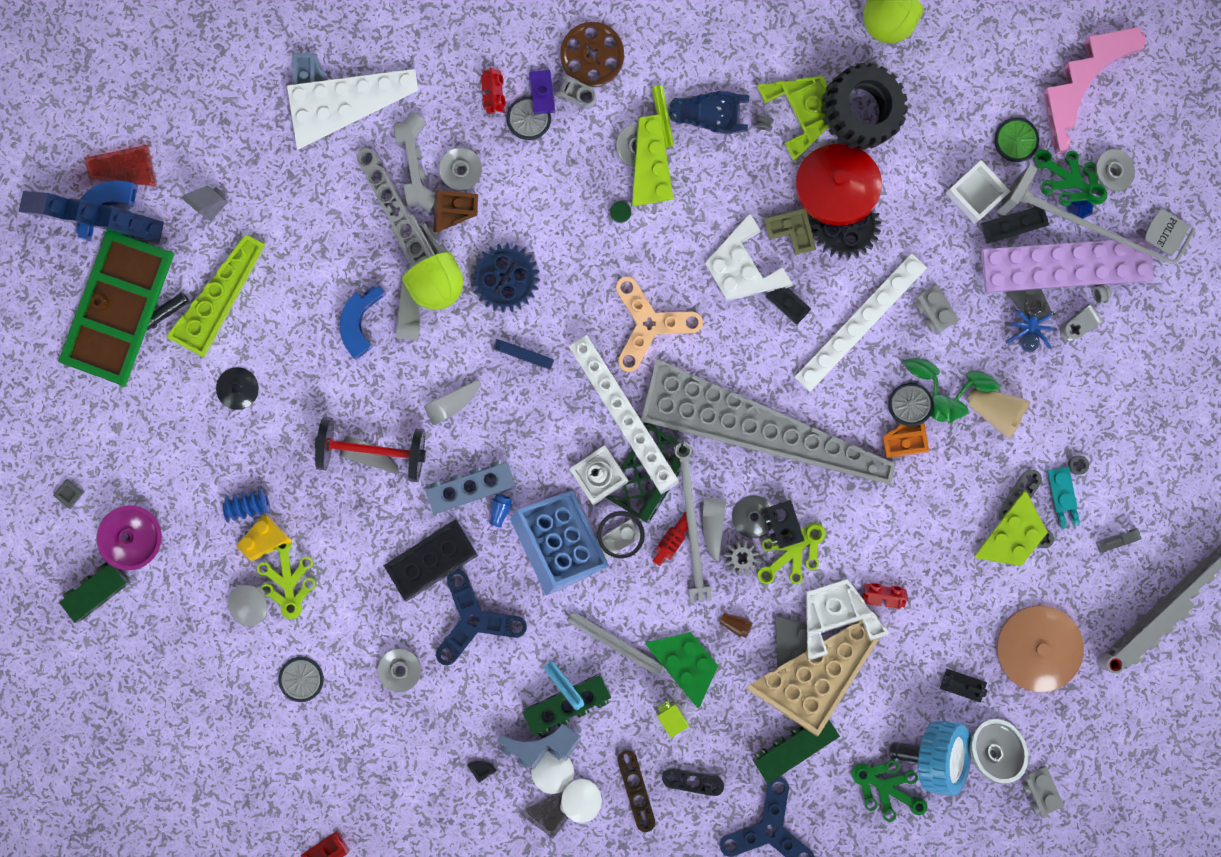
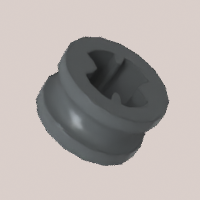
M762 115L755 116L757 122L754 123V128L765 131L772 130L771 123L774 122L773 118Z
M1084 456L1072 457L1068 462L1070 472L1075 475L1085 474L1089 469L1087 458ZM1080 459L1082 460L1081 464L1084 463V467L1076 471L1077 467H1074L1073 464Z

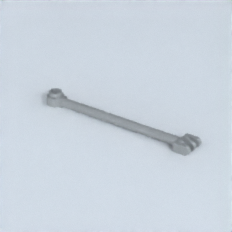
M683 441V446L687 448L686 452H679L680 442L675 445L674 452L680 459L695 583V587L688 588L690 603H694V594H698L699 602L703 601L702 593H706L707 601L712 600L710 585H703L689 468V457L692 453V448L689 443Z

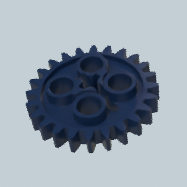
M506 243L505 249H502L501 245L498 244L495 251L490 246L489 254L482 251L483 260L476 258L479 266H472L477 273L471 274V277L476 279L475 282L471 283V286L478 287L474 294H482L479 301L487 300L485 305L487 308L493 304V311L495 312L498 307H501L502 313H505L506 307H509L512 313L514 312V306L521 310L522 302L529 305L527 298H535L532 290H539L534 283L540 282V279L534 276L539 274L540 271L537 269L533 270L537 262H529L532 255L530 254L525 257L526 250L524 248L518 252V246L515 245L513 249H510L509 243ZM501 258L508 260V266L504 269L497 267V261ZM516 262V267L509 274L511 280L509 282L505 281L500 291L494 294V291L502 282L500 276L502 274L507 275L512 264ZM524 270L526 272L525 279L521 281L516 280L514 277L515 272ZM488 276L496 277V284L494 286H487L485 284V279ZM505 288H512L514 290L513 297L505 298L503 290Z

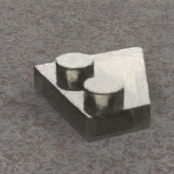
M563 791L555 793L520 812L523 817L552 839L568 820V817L560 808Z

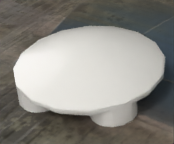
M547 751L536 768L531 770L532 779L536 787L541 791L549 794L560 793L573 780L574 767L569 758L567 761L563 758L557 760L549 753L550 751Z
M572 780L562 793L561 811L574 822L584 823L591 821L601 809V793L597 786L589 780Z

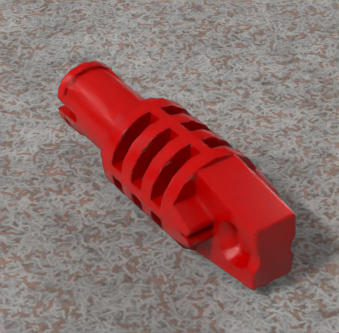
M686 512L683 513L674 527L668 529L655 548L658 553L653 562L656 565L661 566L666 558L671 560L685 540L686 536L684 534L688 530Z

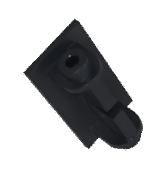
M946 668L940 689L981 703L982 698H985L987 694V689H985L987 682Z

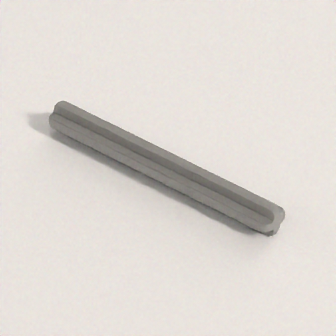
M571 612L567 621L652 673L656 675L660 673L663 666L659 662L577 613Z

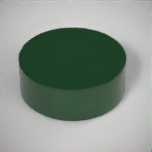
M623 201L614 203L610 209L612 220L616 223L627 222L631 217V207L629 204Z

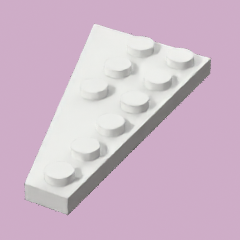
M415 69L287 85L297 150L418 91Z

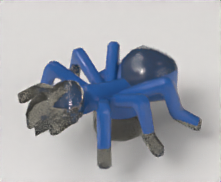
M1033 299L1029 302V308L1028 300H1025L1024 308L1030 315L1029 318L1023 312L1011 307L1010 310L1021 316L1027 323L1004 322L1005 326L1021 327L1020 333L1005 341L1006 344L1022 336L1020 341L1022 350L1033 352L1040 345V337L1046 347L1051 349L1052 347L1048 339L1041 333V330L1056 332L1057 328L1038 324L1050 319L1056 313L1051 312L1047 316L1037 319V316L1046 310L1047 302L1043 303V308L1041 309V302L1036 300L1034 305Z

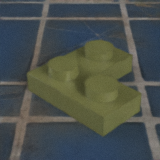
M804 209L764 219L768 239L773 240L790 235L795 256L816 250L807 212Z

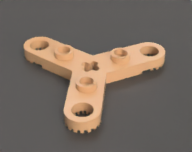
M623 277L617 282L616 291L637 324L618 360L619 367L623 371L633 372L639 367L655 335L694 334L702 328L703 320L698 313H655L633 278ZM624 282H629L633 285L631 293L625 294L621 291L620 287ZM695 317L698 320V326L694 329L688 328L686 325L687 318ZM647 318H651V321L656 324L652 326V330H647V326H643V322H647ZM630 355L634 357L635 365L633 367L627 368L624 366L623 359L625 356Z

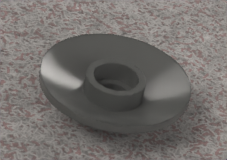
M755 495L741 499L734 507L732 514L736 530L748 538H759L766 535L772 527L771 525H766L763 513H766L765 508L772 506L770 502L763 497ZM752 513L758 514L756 521L750 519Z

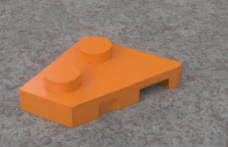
M924 423L918 426L900 424L882 437L886 459L929 452Z

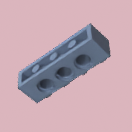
M502 460L490 463L491 468L483 470L482 467L470 470L471 475L462 477V474L449 478L450 482L442 484L441 481L429 484L430 489L425 491L433 515L516 487L508 462L503 463ZM489 473H493L497 478L496 483L492 486L485 483V477ZM469 480L474 481L476 484V489L472 493L465 490V483ZM448 487L454 488L456 492L455 497L451 500L447 499L444 495Z

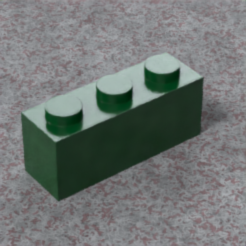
M105 562L97 568L98 573L93 577L88 575L79 582L81 584L80 587L76 590L72 588L62 595L64 599L59 604L74 623L81 622L131 583L121 569Z

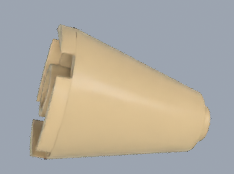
M972 389L967 398L970 401L969 406L1008 439H1011L1031 402L1024 398L997 391L984 392L978 389Z

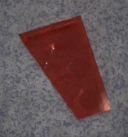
M149 145L85 158L90 180L106 182L125 181L135 185L157 187Z

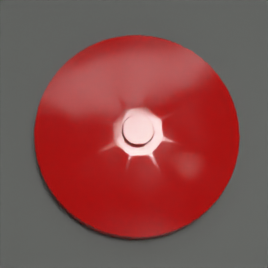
M830 144L812 151L802 161L796 176V194L804 210L818 221L830 225H848L862 220L874 210L881 195L882 177L875 161L863 150H859L857 147L849 148L847 144Z

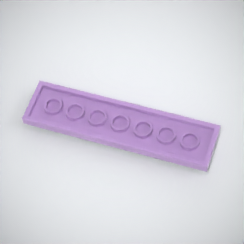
M1144 238L1127 239L1144 248H1147L1149 244ZM1115 240L981 250L985 293L1149 282L1154 280L1152 256Z

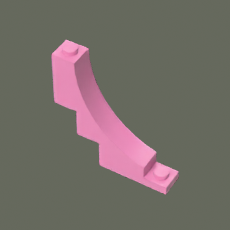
M1140 27L1090 36L1085 40L1088 59L1068 62L1064 66L1067 84L1049 87L1043 92L1055 154L1064 153L1068 150L1070 138L1068 134H1065V131L1071 130L1076 126L1081 100L1095 76L1112 62L1127 55L1138 53L1144 48L1146 39L1144 33H1141Z

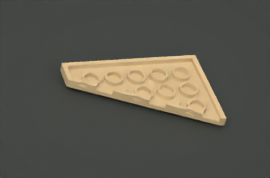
M860 620L824 641L827 655L808 661L806 651L749 684L746 690L814 735L819 736L880 638L869 641L863 622Z

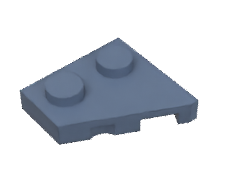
M293 53V85L328 80L315 54Z

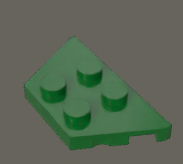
M691 632L646 642L645 645L694 705L699 708L718 668L713 658Z

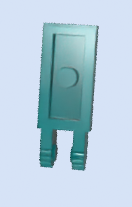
M1069 466L1047 470L1054 510L1057 513L1060 528H1067L1063 511L1070 510L1071 521L1074 527L1079 526L1078 507Z

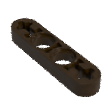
M626 749L618 755L620 772L636 826L642 832H650L655 827L653 810L637 756L632 750ZM625 754H628L629 757L633 756L634 759L631 760V767L634 768L636 766L637 770H630L624 773V770H628L626 762H621ZM632 774L637 775L640 779L639 784L636 786H630L627 782V778ZM637 795L645 797L646 803L644 806L637 807L634 805L633 800ZM649 808V812L646 811L645 814L646 818L651 819L652 822L649 823V827L645 828L644 824L640 825L639 823L642 822L641 813L637 815L636 811L640 812Z

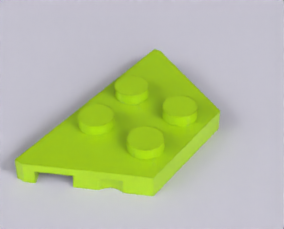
M1023 490L974 554L975 558L1022 566L1042 541L1048 531L1027 491Z

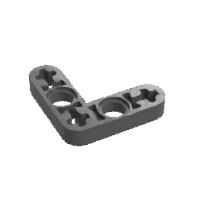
M1027 470L1020 476L997 512L999 521L1004 516L1003 511H1008L1015 502L1014 494L1017 491L1023 492L1025 490L1030 499L1042 482L1041 474L1038 471ZM1034 474V479L1036 480V483L1029 484V486L1027 487L1028 489H1031L1029 493L1025 488L1020 487V485L1022 483L1023 486H1026V484L1028 483V479L1026 478L1027 475ZM1047 529L1046 538L1049 540L1048 543H1039L1037 547L1049 548L1053 544L1054 535L1050 530Z

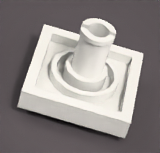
M606 445L570 468V471L592 505H595L629 482Z

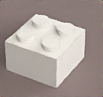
M980 160L946 194L975 224L1011 191Z

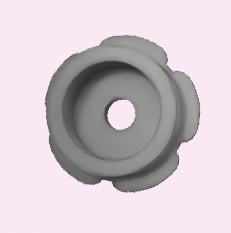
M1100 284L1093 287L1092 296L1097 303L1109 302V298L1112 295L1109 286Z

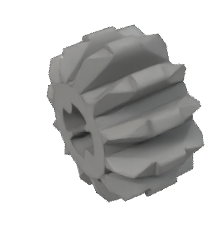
M735 540V549L731 545L727 546L732 553L725 552L724 556L731 557V560H726L724 564H733L729 568L730 572H733L737 567V576H740L742 569H744V573L747 576L749 575L748 567L756 571L757 568L752 563H760V560L753 558V556L759 555L760 552H751L755 547L753 543L746 548L747 540H743L742 547H740L739 541ZM745 552L747 554L745 556L747 561L745 563L741 561V564L737 562L739 559L737 554Z

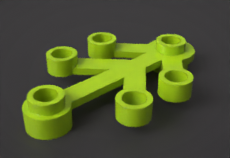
M819 523L808 524L806 528H801L805 541L778 549L777 545L773 546L771 539H764L761 543L763 550H784L787 552L769 567L760 568L757 572L758 580L763 584H770L775 578V573L793 558L792 572L789 575V580L793 584L801 583L803 579L801 574L802 551L809 545V558L806 560L805 565L809 570L817 569L819 566L817 560L818 543L822 542L825 538L824 527ZM813 529L818 531V536L815 538L810 534ZM788 530V533L786 535H782L780 533L781 537H788L789 535H792L790 530ZM766 541H770L772 543V547L770 549H766L764 547V543ZM810 560L816 561L814 568L809 567L808 562ZM764 571L769 572L770 576L768 579L762 578ZM797 573L799 574L800 579L799 581L794 582L792 580L793 574Z
M292 542L286 544L284 549L280 548V546L275 547L280 552L283 577L274 571L267 562H262L257 567L260 575H266L284 589L285 598L274 591V587L271 584H263L260 587L262 589L265 586L270 587V593L264 594V597H270L281 606L282 615L287 619H295L302 613L301 602L317 585L315 579L306 578L303 581V588L294 597L293 588L305 572L313 567L314 561L309 556L303 557L300 560V566L292 575L289 551L293 545ZM305 559L310 560L309 567L303 565ZM262 565H266L268 567L266 573H263L261 571ZM308 580L313 582L312 588L306 586ZM290 604L295 607L293 613L287 609Z

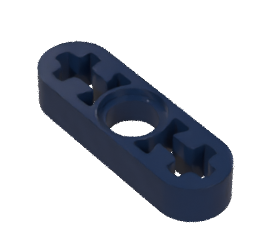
M499 339L495 340L494 350L551 370L554 359Z

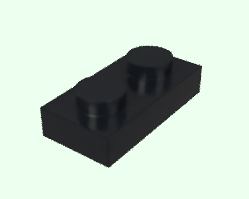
M789 288L774 289V291H770L765 296L768 301L796 326L811 310Z

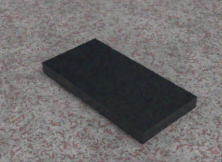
M455 519L383 566L401 597L407 602L479 555Z

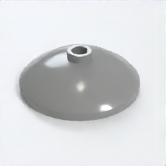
M990 719L976 727L970 740V753L977 770L986 779L996 784H1009L1018 780L1024 774L1028 764V749L1021 733L1012 724L1001 719Z

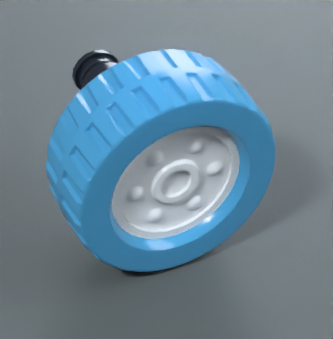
M934 721L927 727L921 745L893 742L889 747V756L892 759L897 758L902 761L918 763L919 779L925 791L938 795L956 796L962 791L968 778L971 764V738L968 729L963 724Z

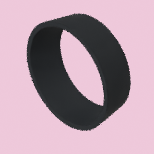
M616 511L610 513L601 521L597 531V538L600 547L606 554L614 558L624 559L635 555L641 549L645 539L643 524L634 514L626 511ZM616 516H626L638 525L640 540L633 551L619 555L610 552L604 546L601 533L603 526L609 519Z

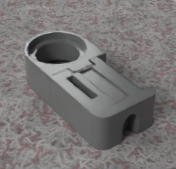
M1136 528L1129 530L1128 533L1123 532L1097 541L1096 544L1099 552L1104 553L1139 541L1142 537L1139 529Z

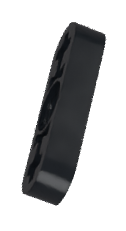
M668 768L662 774L664 785L671 789L710 796H718L724 790L723 780L716 775L678 768ZM671 772H674L675 777L682 778L681 774H686L683 779L684 786H679L681 782L677 780L670 784L669 779H666V775L670 776ZM690 776L698 777L699 784L697 787L691 788L687 785V779ZM702 778H707L705 782L710 784L713 783V780H717L720 788L712 791L710 786H705V790H700L703 786Z

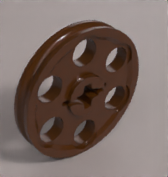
M599 22L582 23L571 29L565 36L560 51L561 63L568 76L590 87L603 86L611 82L619 74L624 62V46L619 35L611 27ZM588 28H594L597 31V36L589 39L585 36V31ZM606 38H614L616 45L613 48H607L604 45ZM570 40H577L579 42L577 50L572 51L568 49L567 44ZM588 48L593 52L597 51V61L592 57H587L589 55ZM613 58L617 61L618 65L615 69H608L605 63L608 59ZM578 61L581 65L580 70L577 72L571 71L568 67L569 63ZM591 70L599 72L600 77L597 81L589 80L588 73Z

